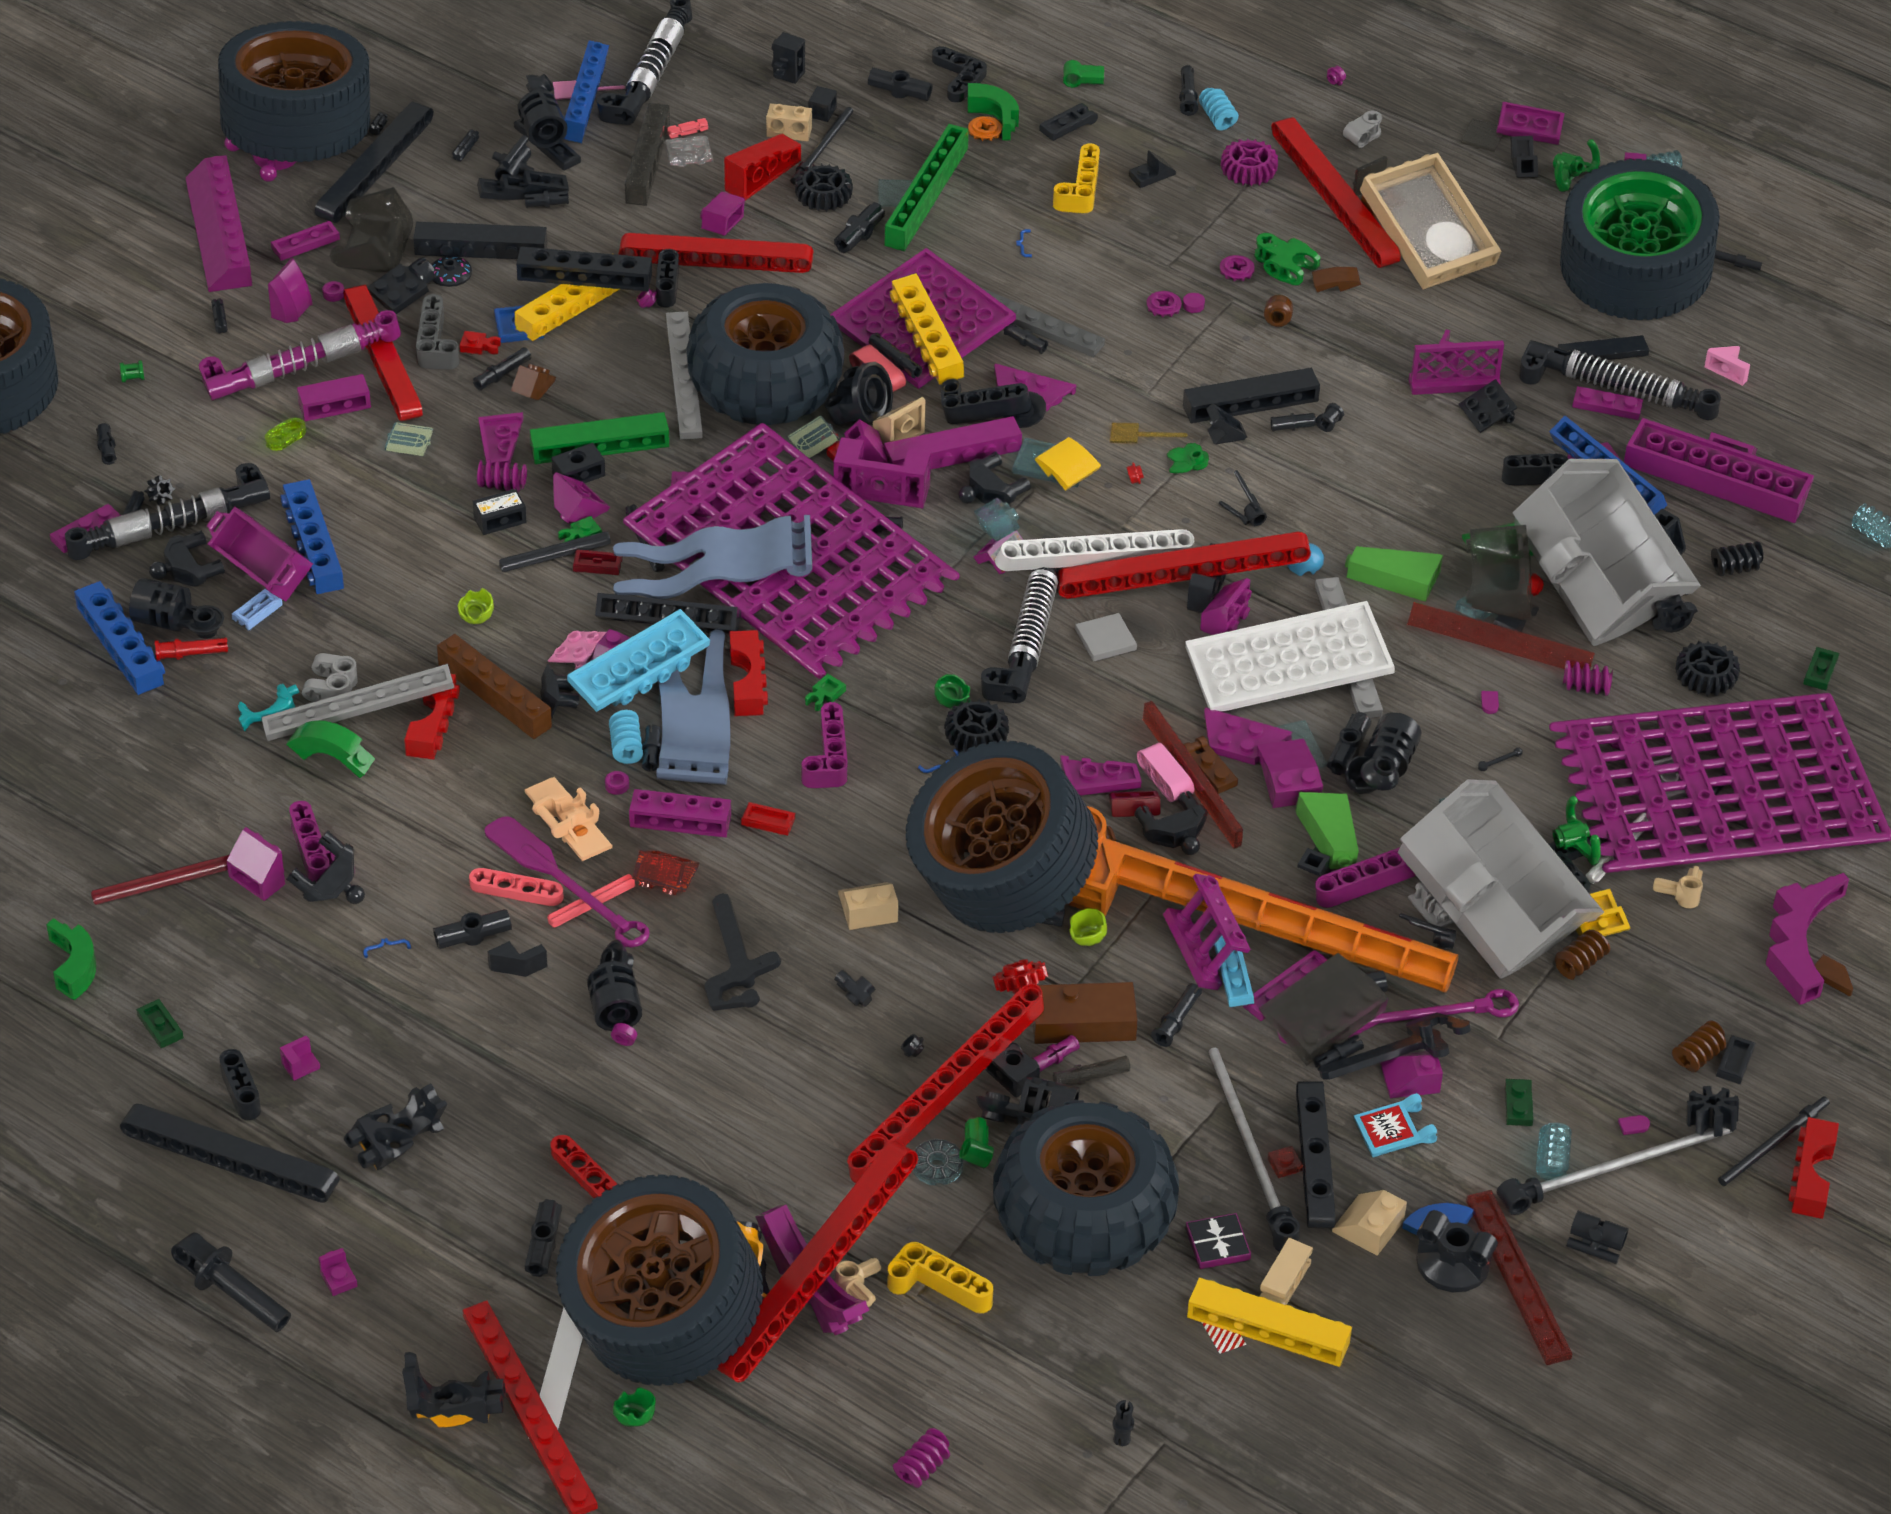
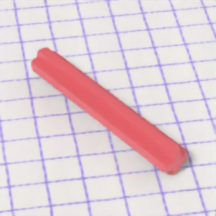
M626 874L590 894L601 903H604L634 888L635 880L630 874ZM578 899L550 913L547 916L548 922L553 928H556L593 908L583 900Z

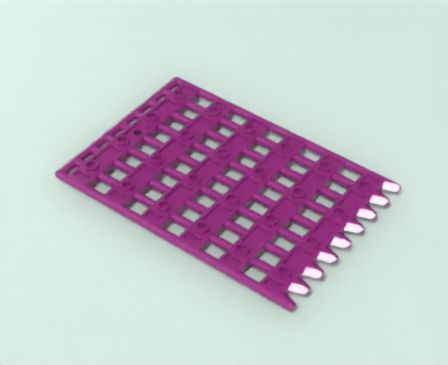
M764 423L747 432L623 519V523L652 546H666L658 540L666 532L680 542L694 532L707 527L719 526L742 530L740 527L748 522L755 527H759L765 524V522L757 516L765 510L776 518L791 516V521L795 523L804 521V515H810L811 525L815 523L826 531L819 538L811 534L813 568L809 574L814 572L825 581L818 587L813 586L804 579L809 574L793 576L788 573L787 568L762 578L751 586H748L745 582H733L723 579L704 581L700 585L726 606L738 607L741 610V618L818 679H822L826 675V671L821 665L824 662L836 667L842 666L843 659L838 653L840 650L851 654H859L860 646L855 640L858 637L875 642L877 634L872 628L873 626L877 625L884 629L892 630L894 622L889 616L891 613L902 617H909L911 610L906 604L907 601L910 600L920 605H926L927 597L923 592L925 588L942 593L944 585L940 581V577L944 576L954 581L960 577L956 570ZM762 433L764 434L762 437H760V438L757 439L756 441L754 440V439H755L757 436H759L760 434H762ZM744 445H747L746 448H744L740 452H737V450L742 448ZM785 450L795 460L786 465L776 455ZM727 457H730V459H728V460H727L726 462H724L723 464L720 463L721 461H723V460L726 459ZM769 462L779 471L770 477L759 467ZM711 468L714 469L713 471H711V472L708 473L707 475H704V473H706V472H707L708 470H710ZM752 474L762 483L753 489L742 479ZM817 475L827 484L818 490L807 480ZM694 480H697V482L692 484L690 487H687L688 484H690ZM710 484L715 485L714 488H709L707 486ZM735 485L745 495L736 500L725 491ZM800 486L811 496L801 501L790 492ZM678 491L680 492V493H679L677 496H675L674 498H672V499L669 498V497H671L672 495H674L675 493H677ZM718 497L729 506L719 512L709 502ZM783 498L794 508L784 513L774 504ZM848 499L859 509L849 514L839 505ZM661 503L663 504L661 507H659V508L656 509L655 511L652 510V509H654L655 507H657L659 504H661ZM702 509L712 518L702 524L692 514ZM830 511L842 519L835 526L823 518ZM644 515L646 516L645 518H643V519H642L641 521H639L638 523L636 522V520H638V519L641 518L642 516H644ZM683 520L695 529L686 536L675 528ZM881 524L891 534L882 539L871 530ZM864 536L875 546L865 551L855 541ZM848 548L858 558L849 563L838 553ZM913 549L924 559L914 564L904 554ZM699 552L674 564L683 571L690 566L689 563L696 558L701 559L705 554ZM831 560L841 570L832 575L821 566ZM895 561L908 570L900 577L887 568ZM878 573L891 582L883 589L870 580ZM729 583L741 591L733 599L721 590ZM795 584L808 593L800 600L787 591ZM862 585L875 594L866 601L853 592ZM779 596L791 605L783 612L770 603ZM845 597L858 606L850 613L837 604ZM762 608L774 617L766 624L753 615ZM828 609L840 618L833 625H830L820 617ZM811 622L824 631L816 638L803 629ZM794 634L807 643L799 650L786 642Z
M1830 693L1552 722L1549 725L1550 731L1567 734V736L1555 741V747L1573 750V754L1562 758L1561 764L1579 767L1580 771L1569 775L1568 782L1586 785L1587 787L1576 792L1575 797H1577L1578 801L1591 802L1594 805L1582 810L1581 817L1600 821V824L1590 827L1589 832L1590 836L1595 834L1599 838H1606L1607 842L1600 844L1601 855L1613 856L1614 860L1602 865V870L1605 873L1891 841V829L1833 696ZM1821 703L1826 704L1827 711L1823 710ZM1794 706L1797 713L1778 716L1775 708ZM1748 711L1751 719L1733 721L1730 713ZM1703 716L1706 724L1687 726L1684 718ZM1828 720H1832L1836 728H1831ZM1657 721L1660 729L1641 730L1638 723ZM1801 723L1804 731L1786 733L1783 725ZM1611 726L1614 733L1595 735L1592 727ZM1756 728L1758 736L1740 738L1737 732L1740 729ZM1710 733L1713 740L1694 743L1691 735ZM1836 737H1840L1843 745L1838 744ZM1664 738L1667 746L1648 748L1645 740ZM1808 740L1811 746L1808 749L1793 750L1790 742ZM1618 743L1621 751L1601 753L1599 745ZM1763 745L1766 752L1747 755L1744 747ZM1717 750L1720 757L1701 760L1698 752ZM1843 754L1848 755L1850 762L1845 761ZM1671 755L1674 762L1654 765L1652 757ZM1816 757L1819 766L1800 767L1797 759ZM1625 760L1627 768L1608 770L1605 763ZM1770 762L1773 771L1754 773L1751 764ZM1724 767L1727 776L1708 778L1705 769ZM1831 767H1836L1839 770H1832ZM1852 771H1855L1858 780L1853 779ZM1678 772L1681 781L1662 783L1658 774ZM1823 775L1826 783L1808 785L1805 777ZM1632 778L1634 786L1615 788L1612 779ZM1777 780L1780 788L1761 790L1758 782ZM1731 785L1734 793L1715 795L1712 787ZM1858 789L1863 790L1865 797H1861ZM1685 790L1688 797L1685 799L1668 800L1665 792ZM1831 792L1834 801L1815 803L1812 794ZM1638 795L1641 801L1639 804L1621 805L1619 797ZM1784 797L1788 806L1769 808L1765 799ZM1738 802L1741 811L1722 813L1719 804ZM1870 806L1873 815L1868 814L1866 807ZM1692 808L1695 816L1675 818L1673 810ZM1838 810L1841 816L1839 819L1822 820L1819 812ZM1646 813L1648 821L1628 823L1626 815ZM1792 815L1795 822L1794 824L1776 825L1773 817ZM1745 820L1749 828L1729 831L1726 822ZM1873 824H1878L1881 833L1876 832ZM1699 825L1702 834L1682 836L1679 827ZM1846 828L1849 836L1830 838L1827 830ZM1652 831L1655 839L1635 841L1633 833ZM1799 833L1802 839L1801 842L1783 843L1780 835ZM1753 838L1756 847L1737 849L1733 840ZM1706 843L1709 852L1690 854L1686 845ZM1659 848L1662 857L1642 859L1640 850Z

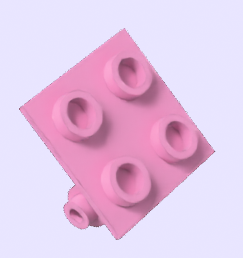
M571 632L561 646L555 649L548 662L574 663L576 666L575 670L591 661L597 643L606 632Z

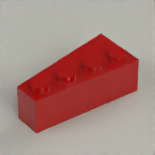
M779 134L724 157L725 191L745 198L746 201L801 161V144L784 134Z

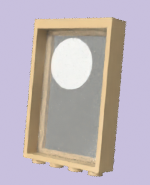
M1439 153L1427 154L1420 159L1406 161L1402 165L1388 167L1382 172L1371 173L1364 177L1360 188L1361 193L1387 234L1398 246L1402 258L1422 289L1497 263L1502 251Z

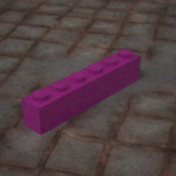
M1014 416L887 442L884 443V450L888 460L887 463L902 466L904 465L909 447L931 450V469L969 462L974 459H983L993 452L1002 455L1021 451L1022 432Z

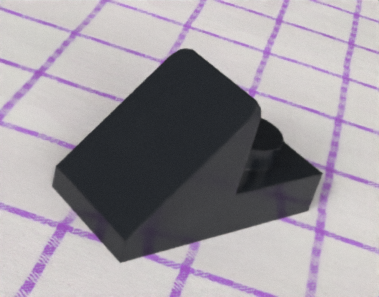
M1148 150L1146 164L1129 170V177L1139 188L1176 175V171L1163 158Z
M1215 404L1207 408L1210 416L1209 422L1212 425L1208 432L1214 444L1240 441L1247 438V434L1239 420Z

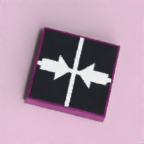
M1237 1213L1186 1222L1185 1228L1199 1269L1251 1260V1252Z

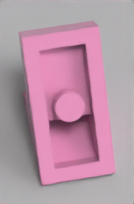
M1739 346L1709 348L1704 367L1743 386L1748 379L1750 364L1738 359Z

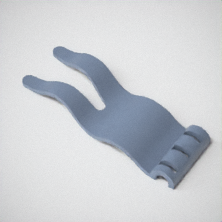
M804 515V521L800 523L792 522L791 516H784L773 519L759 527L743 530L719 526L707 527L694 532L678 543L667 546H652L638 542L617 543L613 547V553L616 556L637 557L660 564L680 562L699 552H703L705 556L691 564L681 573L667 579H631L617 582L613 586L614 593L617 595H639L648 598L668 599L681 595L694 586L712 579L750 582L760 580L786 568L788 573L793 576H805L813 568L810 515Z
M713 630L710 634V645L706 649L700 695L689 694L678 670L671 673L670 678L666 682L660 683L657 681L662 707V744L659 768H657L656 772L657 779L727 784L730 754V714L723 675L725 633L722 630ZM669 766H675V769H669Z

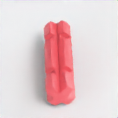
M705 118L698 119L697 122L693 120L678 124V127L676 125L669 126L667 134L670 139L678 138V135L682 137L697 133V130L700 132L708 130V122Z

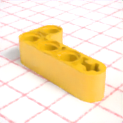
M1088 143L1081 147L1076 183H1058L1054 186L1053 207L1056 210L1073 213H1089L1093 210L1100 149L1097 145Z
M919 1242L907 1243L888 1265L887 1287L894 1294L902 1295L907 1293L919 1281L976 1313H986L993 1306V1284L988 1279Z

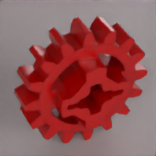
M1023 959L1005 965L1002 972L995 973L993 981L996 991L1000 990V992L1007 990V992L1012 991L1013 994H1016L1027 984L1037 985L1039 981L1045 980V977H1048L1045 962L1037 961L1033 963V961L1028 962V959Z

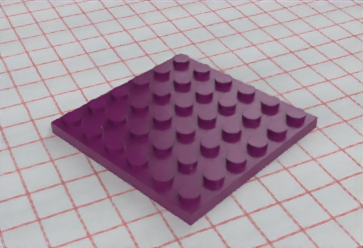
M927 248L830 314V316L835 317L839 329L862 347L869 344L868 341L872 334L879 333L898 350L909 354L911 359L922 367V373L914 379L905 371H901L906 380L917 389L935 377L930 375L929 364L923 361L920 347L915 346L912 332L909 333L907 331L905 318L900 317L897 303H893L891 300L890 291L892 290L893 280L917 273L961 358L1016 320V313Z

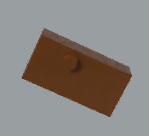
M1133 982L1038 985L1043 993L1044 1011L1033 1022L1034 1044L1059 1043L1070 1035H1073L1078 1042L1136 1041L1138 1020Z

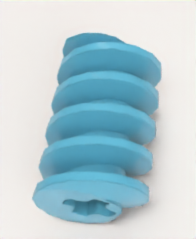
M1207 88L1201 92L1199 103L1217 130H1226L1237 122L1238 112L1228 100L1223 90Z
M632 710L618 711L609 720L613 757L618 762L624 764L636 763L643 756L640 725L638 722L639 717Z

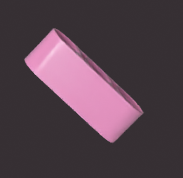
M1162 743L1154 744L1137 752V760L1140 767L1169 802L1178 800V797L1183 792L1185 794L1186 791L1194 793V785L1191 778Z

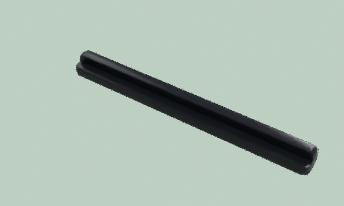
M607 531L501 558L499 566L502 572H507L576 553V549L591 550L606 546L611 543L610 535Z

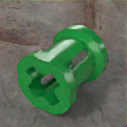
M142 360L132 364L119 363L122 383L130 379L140 378L145 380Z

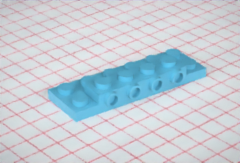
M679 609L571 672L567 676V681L596 712L611 703L614 706L620 703L627 705L632 701L635 694L639 692L645 694L652 688V684L657 681L660 683L666 682L674 671L682 672L686 670L690 665L691 656L708 647L710 639Z

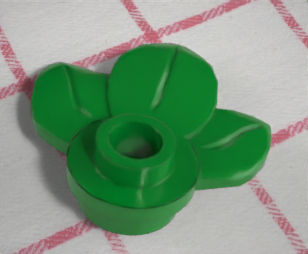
M1188 443L1184 448H1173L1166 454L1169 459L1174 461V464L1169 469L1170 473H1186L1191 469L1202 470L1207 467L1209 461L1208 453L1195 443Z

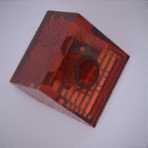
M654 849L639 850L632 879L640 881L639 886L653 889L655 885L661 887L663 893L676 895L677 892L686 891L700 862Z

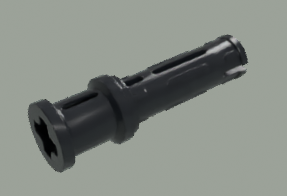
M1185 65L1181 68L1182 91L1179 94L1181 101L1180 111L1184 115L1191 116L1196 114L1199 109L1197 103L1198 93L1194 89V68L1190 65Z
M1188 984L1173 1009L1162 1016L1159 1027L1151 1032V1037L1155 1043L1162 1047H1168L1172 1044L1173 1036L1175 1033L1180 1032L1183 1027V1019L1202 994L1201 988H1198L1196 993H1194L1198 987L1197 984Z

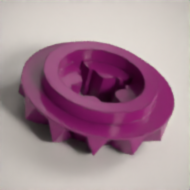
M1228 256L1220 263V273L1225 275L1226 279L1232 278L1234 282L1235 280L1243 282L1245 278L1250 279L1251 275L1254 274V263L1244 256Z
M1168 291L1152 293L1146 302L1148 311L1153 312L1154 316L1161 315L1162 318L1178 314L1182 305L1181 299L1176 294Z

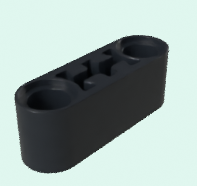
M673 249L662 250L659 253L656 302L659 306L665 308L673 306L676 303L679 254Z
M227 1049L219 1057L223 1081L238 1116L243 1120L256 1119L261 1113L257 1087L242 1053L237 1049Z

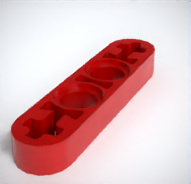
M558 1135L552 1139L550 1143L552 1157L593 1198L600 1197L605 1188L609 1191L613 1186L617 1185L571 1137ZM576 1160L585 1162V1165L579 1168L573 1167L571 1164ZM592 1176H597L601 1178V1181L592 1184L589 1183L587 1179Z

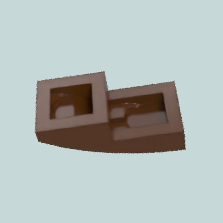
M1332 267L1312 272L1317 293L1338 286L1341 292L1361 285L1357 267Z

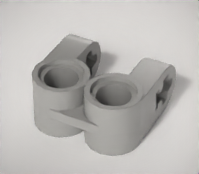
M326 653L317 654L312 664V670L315 674L328 678L326 680L308 679L304 684L302 695L305 699L316 702L351 692L352 688L358 683L355 659L349 656Z

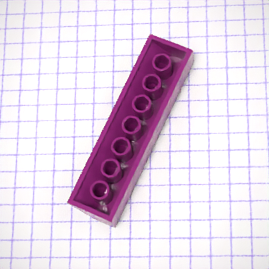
M227 156L204 158L186 177V184L208 292L252 286L250 263Z
M1642 418L1629 440L1624 458V463L1630 468L1792 523H1796L1803 510L1814 479V475Z

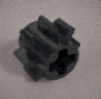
M162 475L155 477V480L147 481L149 486L144 492L147 493L149 502L157 500V504L161 505L165 501L173 499L171 493L175 488L170 483L171 479L163 480Z

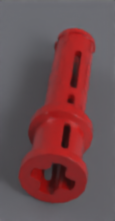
M227 637L186 642L175 639L172 642L159 643L157 640L155 641L156 661L165 658L181 660L180 658L186 655L227 653Z

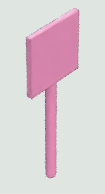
M576 80L553 82L556 100L571 99ZM624 85L598 87V91L625 89Z

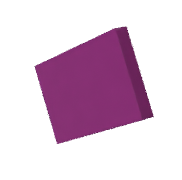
M1502 102L1496 133L1507 136H1533L1534 141L1559 145L1565 113Z

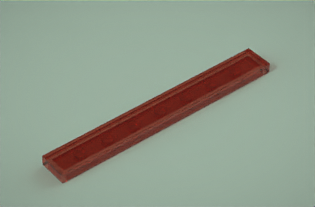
M1413 602L1407 625L1565 669L1566 660H1569L1571 668H1573L1577 661L1581 669L1585 663H1588L1591 670L1595 656L1594 652L1417 602Z
M1152 701L1144 703L1143 721L1157 741L1165 746L1189 775L1194 785L1195 795L1207 809L1233 849L1241 847L1243 828L1156 705Z
M1492 1190L1467 1195L1466 1202L1469 1208L1474 1209L1473 1217L1480 1231L1493 1235L1498 1242V1246L1492 1255L1546 1365L1572 1359L1569 1345Z

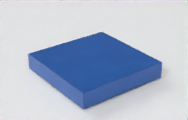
M523 306L494 309L498 336L501 338V343L530 340L524 331L519 332L515 325L514 312Z

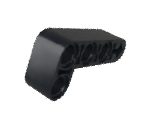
M948 379L941 384V403L945 419L950 424L1022 414L1029 411L1032 406L1028 388L1022 383L962 392L960 381L957 379Z
M1193 573L1188 589L1187 610L1202 613L1220 592L1227 574L1210 577Z

